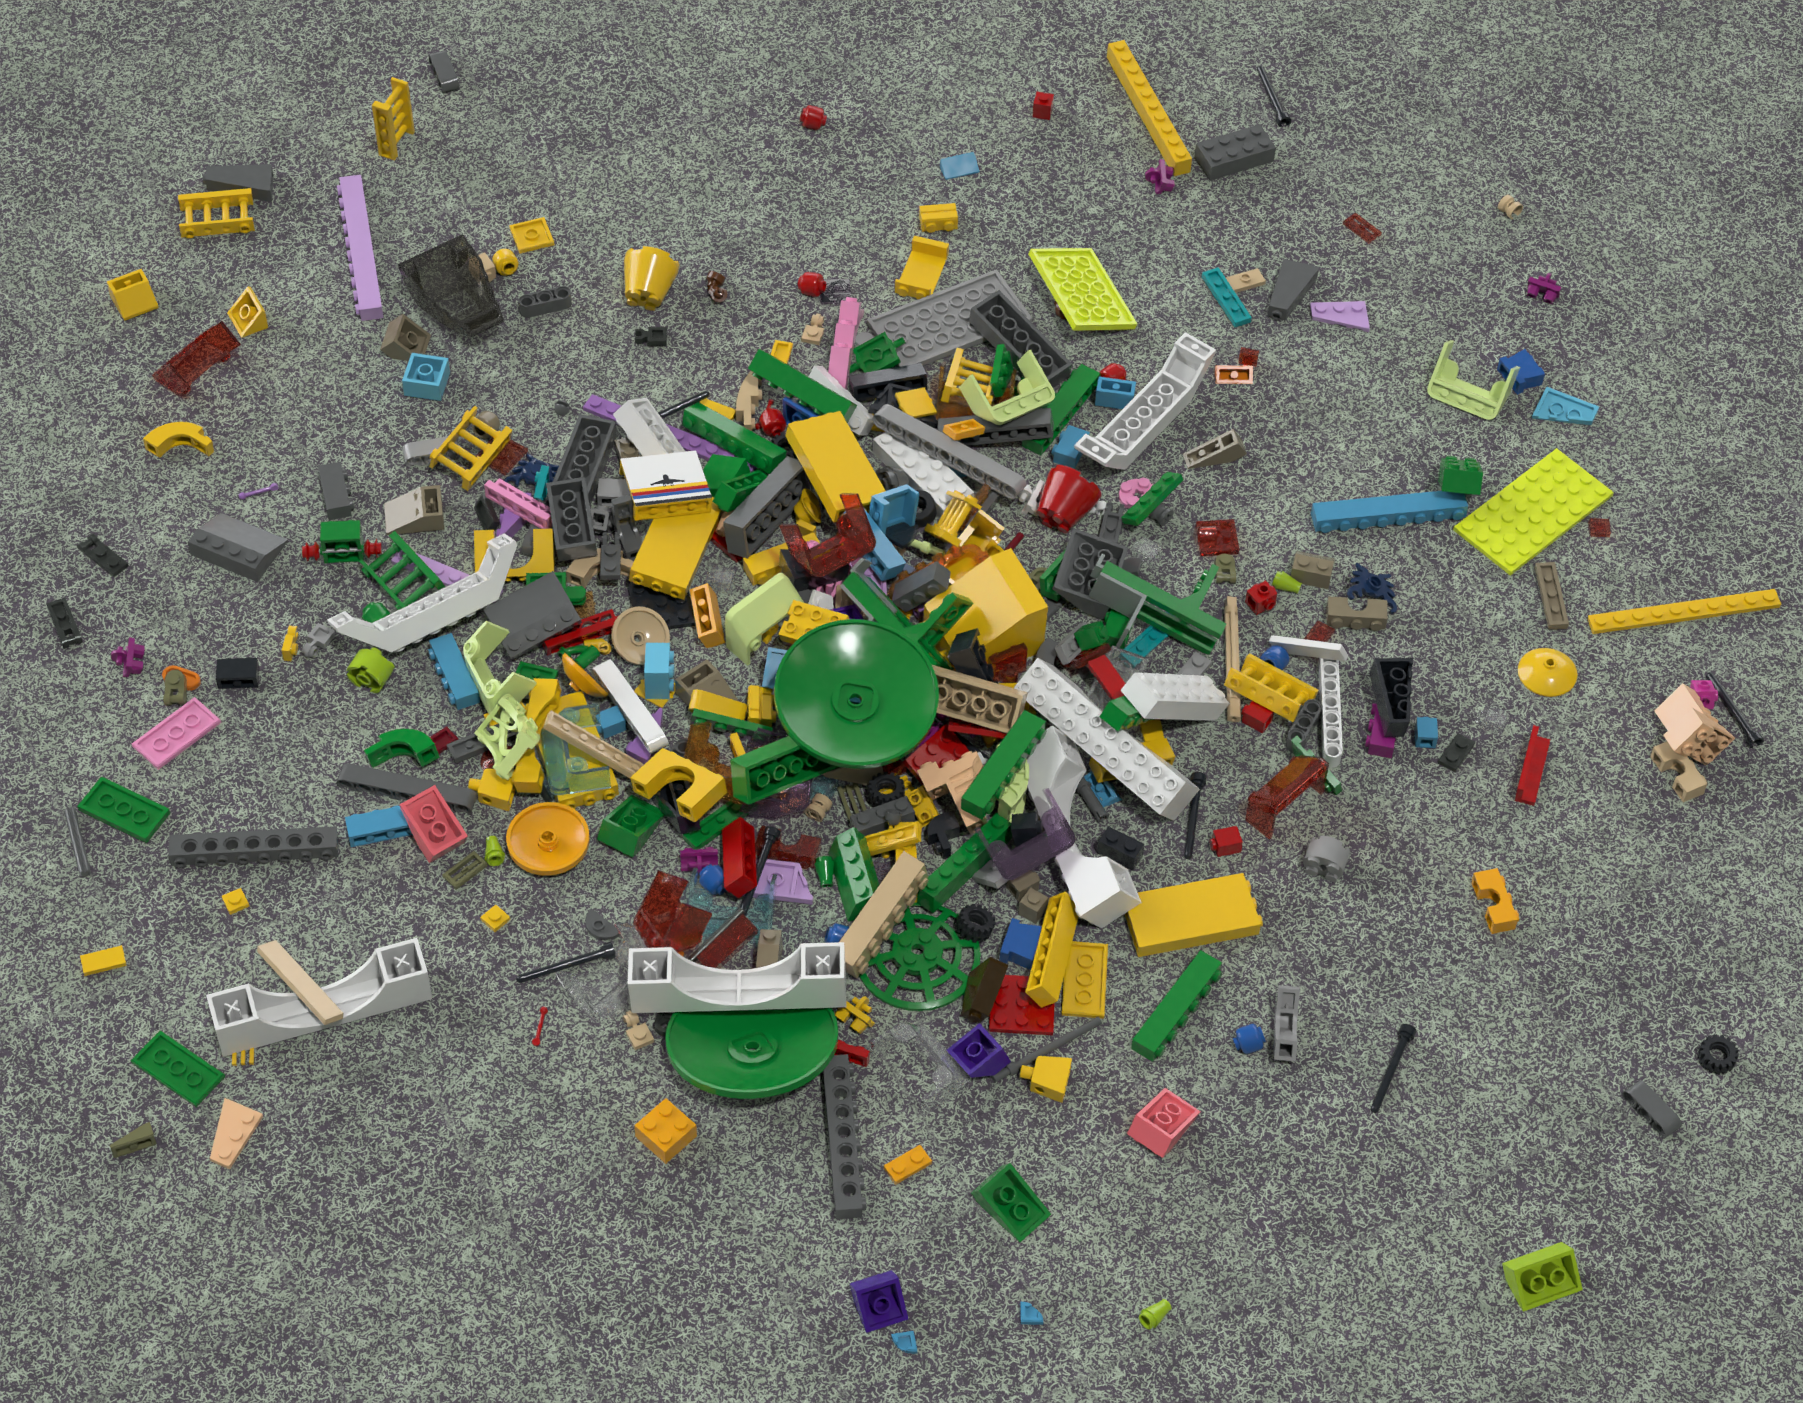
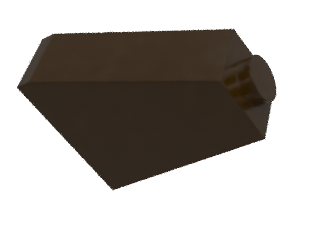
M989 957L969 972L960 1016L972 1023H981L989 1017L1008 969V964Z

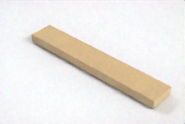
M552 710L547 714L544 729L628 778L644 765Z
M276 940L257 947V952L324 1025L343 1019L344 1013Z

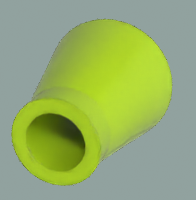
M1277 571L1271 585L1275 586V589L1298 594L1302 583L1284 571Z
M489 836L486 838L485 861L490 866H499L504 862L505 853L498 842V838L496 836Z
M1162 1299L1160 1302L1141 1310L1139 1321L1146 1329L1157 1328L1172 1307L1166 1299Z

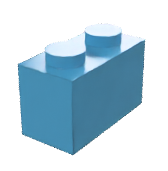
M1099 377L1095 405L1123 409L1135 397L1136 382Z
M1068 425L1066 431L1061 432L1058 445L1055 444L1052 449V455H1054L1053 462L1075 469L1083 453L1076 450L1074 445L1085 434L1090 435V432Z

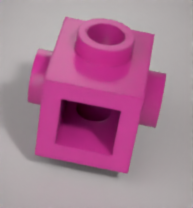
M1691 680L1690 688L1698 694L1703 706L1707 709H1714V703L1718 701V690H1715L1711 680Z

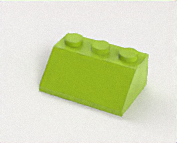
M1563 1242L1502 1263L1506 1281L1523 1312L1583 1290L1574 1249Z

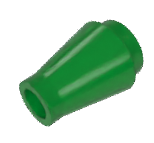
M820 856L816 858V863L814 864L821 888L833 886L835 862L832 861L831 856Z

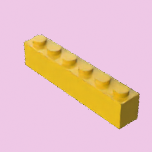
M1066 891L1049 898L1026 988V993L1040 1007L1054 1004L1059 999L1078 921L1075 903Z

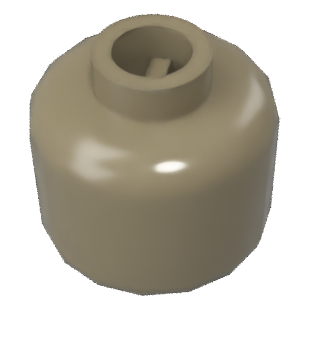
M482 411L476 417L496 431L500 427V420L491 411ZM472 424V429L478 437L484 439L492 437Z

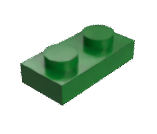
M520 661L515 672L533 680L534 678L557 679L559 675L558 670Z

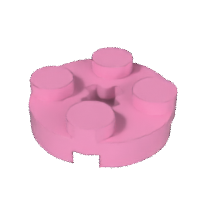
M1147 478L1131 479L1123 482L1119 491L1120 503L1124 504L1125 508H1131L1139 500L1137 496H1134L1135 493L1142 494L1141 496H1143L1153 484Z

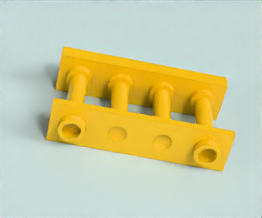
M392 77L391 95L385 103L374 101L372 111L379 156L395 161L398 157L397 143L405 132L413 135L415 130L408 82Z
M251 188L178 195L180 211H185L186 223L179 224L181 238L255 231L253 217H248L247 207L248 205H254ZM240 206L241 218L230 219L229 207ZM212 208H222V220L211 221ZM204 209V222H193V210Z
M956 348L941 401L948 403L950 396L954 397V395L964 397L960 388H956L957 385L961 386L965 381L960 376L968 378L973 374L977 381L989 384L988 386L979 384L983 393H986L985 396L991 405L993 396L990 395L992 390L990 385L991 376L962 368L967 367L992 374L993 367L966 360V357L962 356L964 349Z
M476 406L464 413L459 425L438 449L435 448L429 457L431 459L429 467L432 469L440 462L462 476L463 482L461 487L466 491L473 486L507 445L512 435V429L507 426L502 432L500 430L496 431L476 418L478 408ZM473 424L492 436L494 441L492 444H486L467 432L466 428ZM460 436L483 450L482 456L476 457L455 444L456 440ZM451 449L471 462L472 468L465 470L444 456L445 453Z
M954 490V492H946L952 499L937 524H927L924 531L943 542L958 547L962 541L957 538L958 530L972 507L980 510L982 506L977 504L979 500L968 494L966 497L957 490Z
M1250 653L1246 656L1241 671L1230 668L1224 686L1292 722L1295 721L1300 706H1303L1307 700H1315L1318 689Z

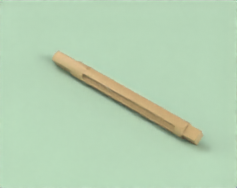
M1227 596L1224 608V623H1226V678L1231 667L1240 671L1237 597ZM1226 687V700L1229 702L1227 706V720L1230 722H1240V694Z

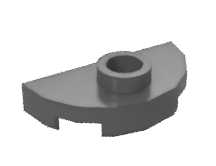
M592 908L588 911L585 924L588 933L598 940H614L621 936V931Z

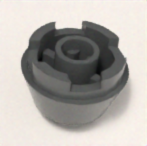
M884 466L875 472L885 491L906 484L909 485L908 476L901 469Z

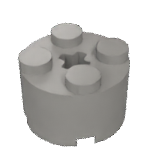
M1320 836L1319 839L1313 837L1303 860L1306 868L1305 872L1312 876L1320 874L1325 876V879L1328 881L1337 882V879L1342 877L1350 849L1348 847L1345 849L1342 847L1343 843L1340 840L1329 836Z

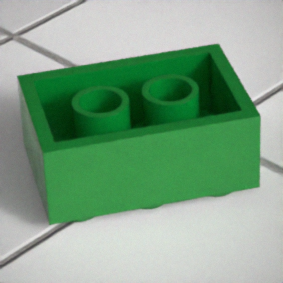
M1455 456L1441 458L1438 477L1441 491L1473 495L1481 494L1483 470L1480 463L1476 462V459L1465 458V460H1457Z

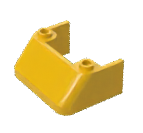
M981 509L958 537V539L962 540L959 546L952 545L939 561L941 565L951 572L948 587L971 571L990 547L995 549L1001 541L999 536L1005 528Z

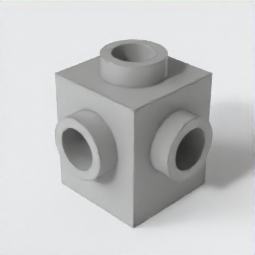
M597 505L596 508L590 509L595 533L603 534L604 531H609L610 527L613 528L611 511H608V507ZM601 515L605 517L603 523H600L598 520Z

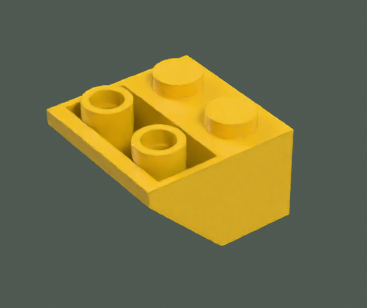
M142 269L107 281L110 297L124 321L159 308L149 281Z

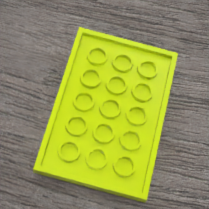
M1092 248L1030 249L1028 255L1073 331L1128 330L1136 328L1137 322Z

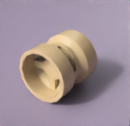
M1508 194L1500 200L1498 209L1506 212L1507 216L1513 219L1512 213H1515L1517 216L1520 215L1523 205L1515 202L1514 198Z
M818 793L813 797L812 804H809L805 809V814L809 818L821 822L825 817V812H828L832 807V801L827 796Z

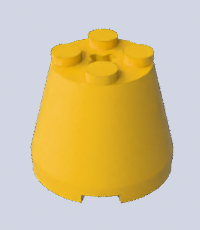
M643 246L642 249L638 250L633 248L627 250L624 258L625 297L628 305L644 306L646 310L655 311L656 307L661 305L678 275L680 267L678 261H674L669 257L670 253L648 246Z

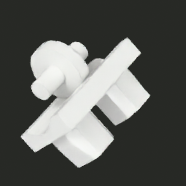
M1039 480L1033 490H1031L1030 485H1026L1019 493V501L1024 502L1026 500L1021 514L1027 515L1029 512L1038 516L1036 511L1039 503L1036 499L1040 501L1044 481Z

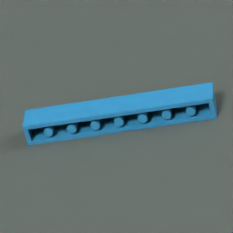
M1433 491L1313 503L1311 517L1315 532L1327 533L1331 530L1347 531L1350 528L1366 529L1370 526L1385 527L1391 524L1405 525L1411 522L1421 524L1425 521L1434 520L1440 522L1444 519L1452 518L1460 520L1466 517L1468 503L1464 493Z

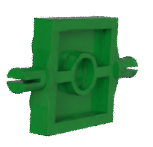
M883 332L853 349L856 363L850 365L849 373L851 374L858 369H861L864 373L889 369L901 363L896 348L906 344L904 338L901 337L892 342L886 332Z

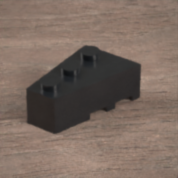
M780 549L779 566L783 574L790 579L797 592L842 581L848 577L850 564L843 550Z
M685 780L670 782L651 797L654 804L680 834L701 830L699 819L693 822L679 814L676 800L690 788L689 781Z

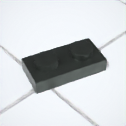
M1457 733L1438 760V764L1456 773L1475 746V742Z

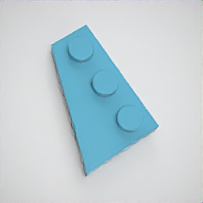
M1546 387L1532 415V419L1592 425L1599 411V406Z

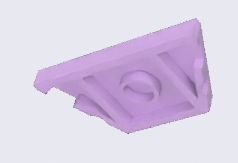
M767 859L753 897L813 905V896L808 889L800 863Z

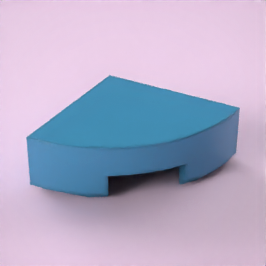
M1021 1301V1324L1043 1325L1042 1314L1032 1304Z
M914 1331L891 1334L893 1343L901 1351L910 1354L918 1353Z

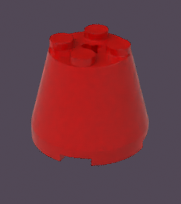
M1057 465L1056 468H1051L1036 511L1043 520L1042 524L1049 528L1054 526L1060 532L1067 534L1101 499L1102 494L1098 486L1094 482L1089 483L1080 476L1081 472L1071 467Z

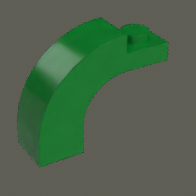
M396 729L385 732L378 736L380 739L378 743L364 750L372 768L399 755L414 757L422 767L440 758L431 738L425 733L414 729Z

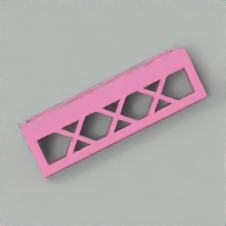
M500 478L495 483L488 480L484 484L485 497L540 529H551L553 527L550 507Z

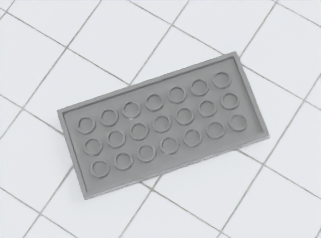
M996 269L867 319V325L875 337L886 332L892 342L901 337L904 338L906 344L896 348L897 355L901 361L896 367L922 363L924 366L955 354L956 348L965 350L988 341L969 322L970 311L972 307L998 290L1031 323L1032 317Z

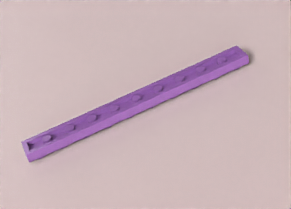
M592 394L583 406V411L603 419L616 421L613 414L621 405ZM666 424L686 452L696 451L699 458L707 461L712 454L737 457L710 441ZM748 463L750 471H755L757 467Z

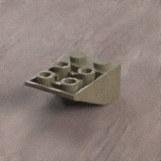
M440 485L419 487L384 503L386 535H390L393 531L397 534L445 529Z
M707 659L675 679L676 694L688 707L692 691L695 689L739 701L721 673ZM708 726L712 731H715L714 727Z

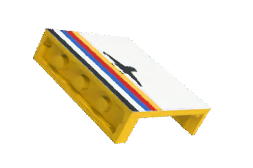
M696 451L620 459L619 474L625 475L634 503L633 517L635 521L711 512L712 496Z

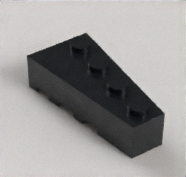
M978 628L956 634L948 653L949 662L954 665L956 672L999 684L997 680H993L992 664H987L985 653L987 651L984 644L980 645L977 638L980 635Z
M1375 658L1369 675L1384 737H1404L1409 726L1413 658Z

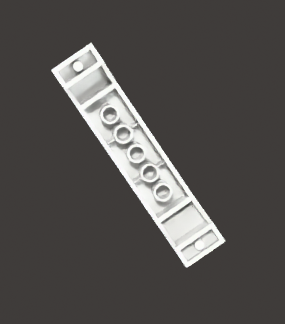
M1185 332L1174 343V347L1161 371L1096 437L1085 434L1074 445V448L1105 467L1125 470L1191 402L1216 353V349Z
M505 533L487 541L488 549L478 572L373 623L354 618L346 611L327 619V621L341 634L389 652H399L406 645L418 643L424 636L436 634L441 630L440 628L446 625L452 626L459 619L470 617L477 610L485 609L494 604L493 602L497 601L500 597L517 543Z

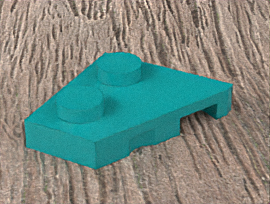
M541 465L540 472H536L534 499L546 501L548 493L546 483H550L549 466Z

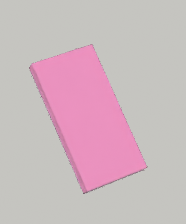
M194 697L133 742L132 747L159 770L218 726L221 720Z

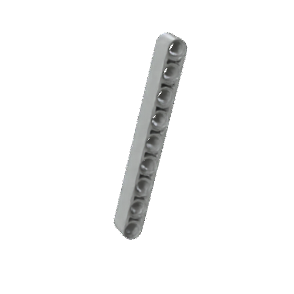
M883 405L872 417L873 423L878 428L1007 498H1016L1026 487V480L1020 474L953 440L892 405Z

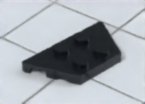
M889 383L884 391L878 395L875 402L869 406L868 413L875 414L885 404L892 405L902 411L899 408L895 393L914 389ZM934 415L916 418L930 427L938 429V420H936Z

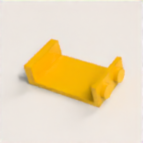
M914 235L912 251L900 280H895V293L903 297H914L917 300L932 295L949 255V243Z

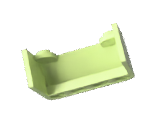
M1455 341L1445 342L1427 388L1428 394L1434 399L1481 418L1491 420L1497 417L1511 393L1520 367L1511 368L1506 382L1498 381L1492 386L1491 391H1487L1457 379L1459 372L1458 364L1448 359Z
M1031 349L1017 362L1025 377L1017 385V390L1020 394L991 407L973 374L963 382L959 388L976 416L996 425H1002L1052 402L1055 398L1054 389Z
M778 573L734 605L725 616L726 647L747 666L750 664V653L758 650L761 646L762 634L788 616L787 613L793 600L804 603L785 574Z
M485 621L464 644L463 653L466 666L479 691V697L488 714H490L502 696L509 693L520 703L537 683L535 680L512 672L502 684L494 679L485 659L510 632L508 629ZM503 707L495 716L496 718L500 719Z

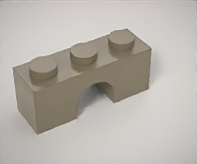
M1328 596L1326 626H1332L1333 628L1351 627L1355 630L1371 628L1374 631L1386 628L1388 619L1387 600L1367 599L1366 608L1356 611L1349 607L1348 598Z

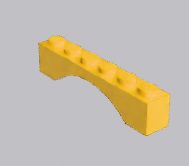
M534 678L537 684L529 692L530 701L526 704L525 713L528 719L532 718L538 727L536 733H538L543 722L546 720L547 714L551 710L554 711L558 708L561 695L558 679ZM535 747L533 749L528 748L516 763V770L512 772L511 781L515 785L517 792L541 793L544 773L536 759Z

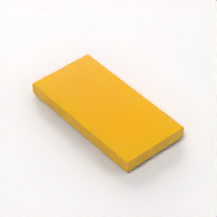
M1072 941L1064 974L1062 1016L1099 1017L1104 1019L1108 944Z

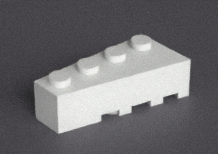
M814 366L809 377L857 404L847 424L858 435H868L874 424L872 420L873 415L868 413V410L848 390H845L838 383L839 381L832 377L823 366Z

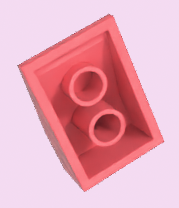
M435 785L399 805L420 850L429 863L465 843L468 835Z
M1164 1088L1136 1114L1127 1134L1134 1138L1135 1141L1146 1146L1154 1154L1163 1158L1171 1151L1201 1111Z

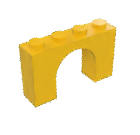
M533 529L534 549L532 558L521 568H509L505 581H511V578L519 577V581H526V573L555 572L553 529ZM474 530L475 573L479 571L488 549L487 541L495 538L494 530Z
M664 748L630 777L633 791L647 799H650L670 782L677 780L692 782V786L676 802L679 814L693 822L701 818L727 793L725 779L720 774H715L707 768L699 766L691 760L680 757L676 753Z

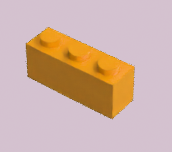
M708 583L690 589L698 638L706 648L725 643L716 593Z

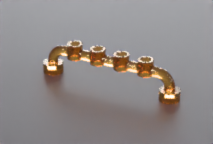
M974 544L962 547L960 545L958 547L952 546L949 548L950 553L943 556L942 552L931 558L933 562L926 565L923 561L914 566L915 571L908 573L905 570L897 575L898 580L894 581L889 587V598L892 601L896 583L936 561L944 566L968 552H973L976 554L973 559L979 565L990 555L987 551L983 552L980 547Z

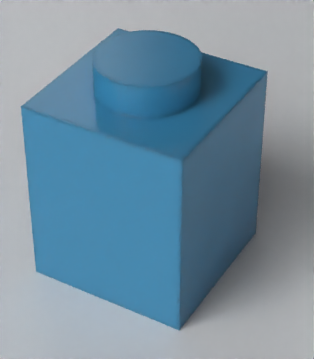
M617 705L595 714V726L598 733H601L604 739L626 731L625 718Z
M1417 717L1414 727L1415 747L1436 748L1438 740L1437 718Z

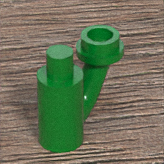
M579 645L570 648L561 647L557 652L561 659L564 653L570 657L572 654L581 653L574 661L583 669L600 656V652L593 645Z

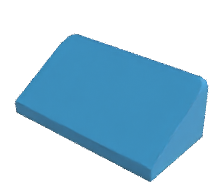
M974 152L940 160V169L945 180L980 172Z
M1092 771L1084 776L1085 780L1090 782L1091 789L1103 807L1122 800L1111 781L1098 783Z

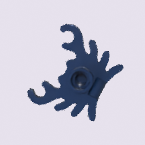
M527 453L526 458L528 461H518L520 466L512 469V473H520L507 476L504 479L507 483L513 481L515 487L519 486L522 479L525 480V484L536 486V472H540L541 465L549 466V482H553L557 473L555 471L558 470L559 465L546 463Z
M1356 563L1357 571H1352V575L1355 577L1350 580V583L1357 585L1351 586L1347 590L1349 600L1354 599L1352 593L1356 594L1357 598H1361L1362 594L1372 598H1382V600H1387V605L1391 607L1389 613L1394 614L1397 610V605L1392 599L1395 597V594L1390 589L1394 585L1386 581L1391 577V574L1375 575L1369 573L1368 569L1359 563Z

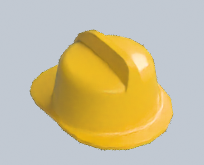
M804 488L800 500L794 505L796 523L799 519L810 524L815 522L821 523L819 501L811 490Z

